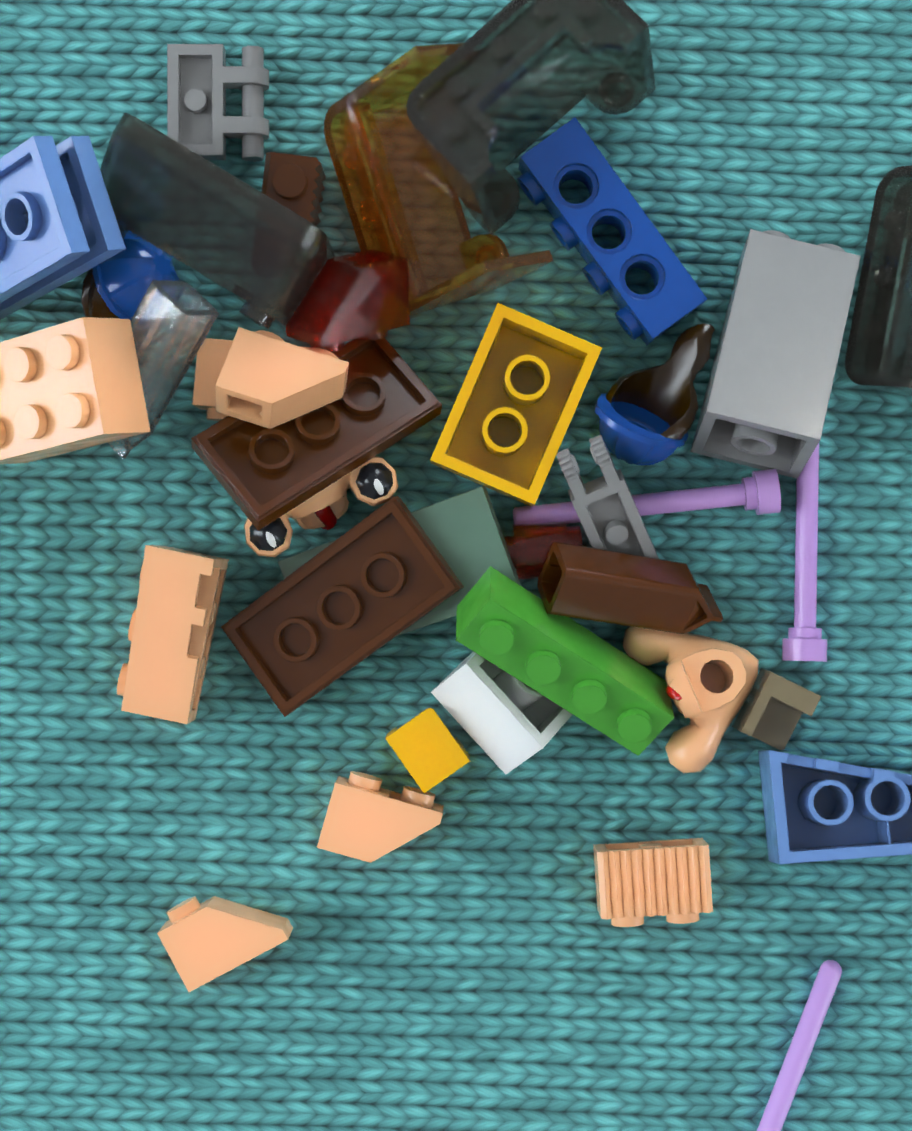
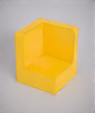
M431 707L426 708L398 729L395 727L385 737L423 793H426L470 762V755L457 737H453L439 715Z

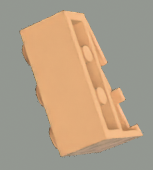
M145 546L139 580L137 607L132 614L128 631V641H131L129 661L123 664L117 683V695L123 696L121 711L182 724H189L196 719L229 559L168 546Z

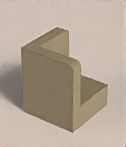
M761 668L754 686L732 727L778 750H783L802 713L812 717L822 696Z

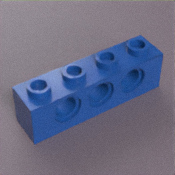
M576 117L520 157L518 170L522 175L517 178L521 189L535 206L542 202L555 219L550 223L553 233L568 251L575 246L587 263L582 268L585 277L598 294L603 295L605 292H608L620 308L615 313L616 319L631 339L635 340L640 336L644 343L649 345L697 310L707 300L704 293ZM568 180H578L587 187L589 198L582 203H570L562 197L559 187ZM601 224L614 226L621 235V245L613 249L600 247L593 239L592 230ZM635 268L647 271L654 282L653 291L642 295L632 292L625 281L626 272Z

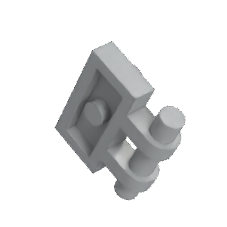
M167 44V155L170 160H226V138L242 140V160L252 162L264 160V140L269 139V120L264 118V91L269 89V70L264 68V49L262 47H242V66H226V50L223 44ZM226 89L242 90V116H226Z

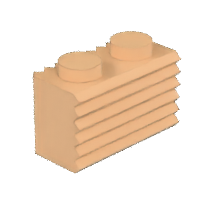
M703 838L593 844L597 910L601 919H611L612 926L636 927L644 924L645 916L654 917L657 915L666 916L668 923L687 924L699 921V913L713 912L709 844Z

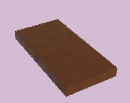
M376 327L371 328L332 352L339 359L349 362L343 398L272 429L227 416L191 438L192 449L258 531L441 414V402Z
M394 496L222 625L221 628L285 717L464 586L401 498Z

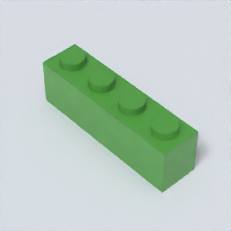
M490 566L457 605L456 641L639 756L674 719L671 698L666 693L667 683L665 679L573 619L547 614L542 599Z

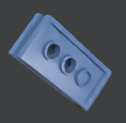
M33 136L0 158L1 320L126 249L89 136H70L56 146L52 136Z

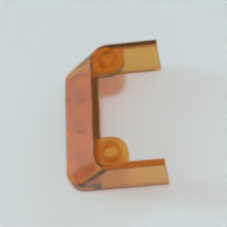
M484 42L415 46L333 104L325 116L324 135L375 298L380 309L391 318L419 314L500 288L553 261L550 250L510 257L504 242L494 234H481L471 238L439 136L454 126L460 110V98L453 76L487 54Z

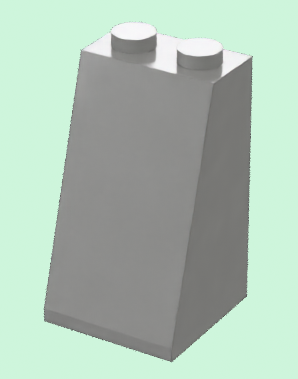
M750 229L740 257L690 452L760 470L776 469L780 475L796 479L799 477L821 440L861 258L860 255L847 253L841 247L833 244L814 245L794 240L780 231L767 230L761 232Z

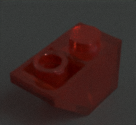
M370 249L328 259L286 324L287 336L309 343L310 349L322 348L333 352L343 349L344 342L353 339L379 340L388 336L387 330L410 325L408 258Z

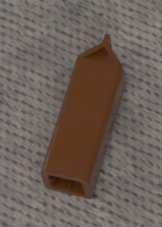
M553 542L538 578L537 587L547 614L677 634L691 632L710 621L722 622L723 616L708 586L697 584L686 563Z

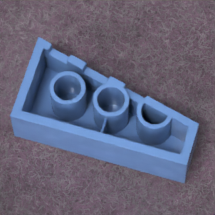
M772 750L758 751L769 862L791 864L912 855V775Z

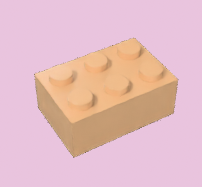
M81 317L0 342V464L29 463L151 432L130 319Z

